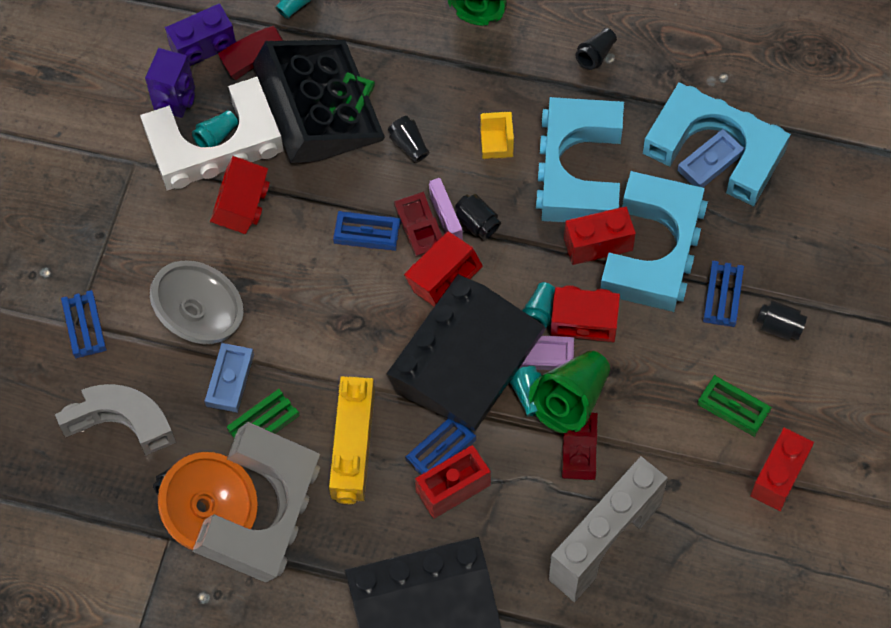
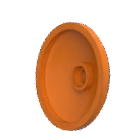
M199 452L182 458L168 470L159 488L158 509L161 520L168 533L178 543L190 550L194 548L203 521L211 515L215 514L248 529L252 528L257 515V494L250 476L242 466L227 460V456L219 453ZM198 501L203 502L205 504V512H201L198 510Z

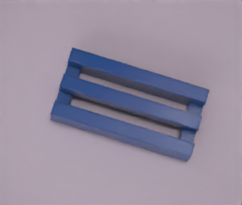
M338 211L333 238L334 244L396 251L401 224L400 218ZM343 222L392 228V231L374 229L373 227L369 226H347L343 225Z
M712 261L703 322L735 327L744 266L731 267L730 263L718 265V261ZM717 273L723 274L718 314L717 316H711ZM733 275L735 276L730 318H724L729 277Z
M86 291V295L82 296L80 293L74 294V298L68 299L67 296L61 298L75 359L107 351L93 291ZM89 303L98 345L95 346L91 344L83 304ZM74 306L77 308L85 348L83 349L79 347L71 307Z
M448 418L405 456L406 461L410 465L412 464L419 474H423L428 471L427 467L462 435H465V437L430 469L468 448L476 441V435L468 427ZM454 426L458 428L421 462L418 460L424 452Z

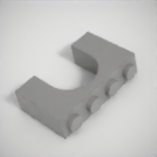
M250 422L240 427L236 433L227 460L261 474L271 483L278 501L276 517L267 529L252 530L213 514L203 521L192 552L265 583L277 576H281L287 564V557L284 556L287 546L294 542L298 533V526L295 525L298 515L305 511L309 502V496L306 495L309 484H313L319 474L320 466L317 465L320 454Z
M640 456L551 555L549 581L575 602L597 578L598 567L602 558L630 523L640 529L661 506L668 477Z

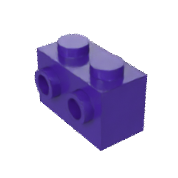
M220 3L165 27L172 52L187 55L190 66L220 53L236 42L233 25Z
M158 48L145 77L153 108L157 110L170 105L173 116L183 118L186 109L191 108L195 98V85L188 56Z

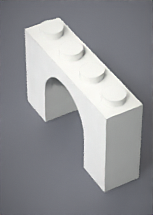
M258 77L228 86L239 125L235 134L228 141L215 147H198L187 142L179 132L170 105L140 115L167 191L174 188L181 189L191 182L217 176L226 170L232 156L254 162L260 159H270L284 151L280 132Z

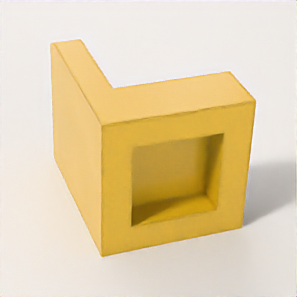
M512 112L482 113L480 115L482 159L513 157Z

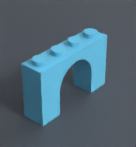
M678 83L645 138L643 154L670 167L683 144L691 135L703 130L721 131L724 129L745 148L743 156L729 178L726 194L755 206L784 155L791 134L785 132L777 125H770L757 119L749 112H742L733 108L721 99L707 96L693 86Z
M550 97L549 109H543L542 127L548 128L547 136H541L540 154H546L545 163L539 162L538 181L544 182V190H537L536 209H542V221L565 222L566 220L619 208L620 183L577 179L563 168L559 159L569 147L578 143L621 144L624 102Z
M631 171L622 207L627 206L629 215L651 219L666 226L675 238L676 247L667 256L653 261H644L609 253L600 289L619 293L621 300L674 312L677 301H684L688 283L682 282L684 273H691L695 256L690 255L689 251L691 246L697 247L701 228L696 227L698 218L704 220L708 201L702 200L705 188Z

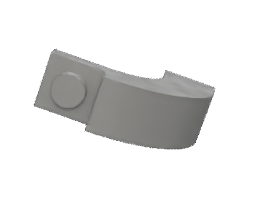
M105 384L81 390L85 402L69 404L61 412L55 414L65 438L99 423L118 422L126 425L136 434L145 456L176 443L168 421L159 406L144 393L123 385Z

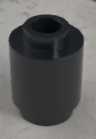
M467 194L455 205L458 220L475 237L487 240L501 225V221L497 219L498 214L477 194L472 196Z
M771 300L769 305H762L756 322L761 323V331L788 341L791 338L798 341L806 324L807 316L800 314L801 310Z

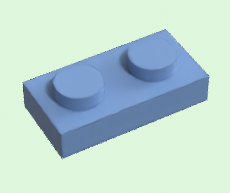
M722 129L678 164L677 171L692 185L703 188L743 156L745 148Z
M221 343L205 398L206 407L238 413L254 357L253 349Z

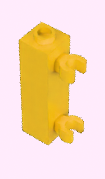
M340 377L329 490L331 499L341 504H355L356 501H365L375 395L373 378Z

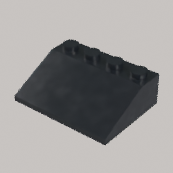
M346 40L265 41L253 62V66L280 132L290 163L321 161L384 140V133L369 96H364L363 94L364 84L357 79V76L359 77L360 74ZM347 72L353 74L356 79L355 81L350 80L348 84L343 82ZM339 90L343 93L342 96L337 95ZM362 94L364 106L359 113L355 107ZM351 95L352 99L350 103L346 104L349 96ZM336 107L335 110H334V112H333V114H332V112L330 111V108Z
M458 274L386 375L397 395L476 431L546 328L543 324L485 285Z
M479 537L345 570L359 628H501L490 576Z

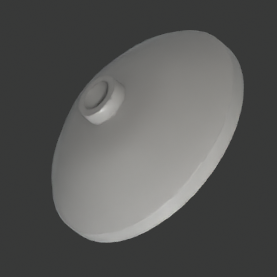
M186 260L173 262L164 266L152 281L150 301L156 316L171 332L185 340L200 344L219 343L231 337L241 324L243 319V303L238 290L224 274L209 265Z

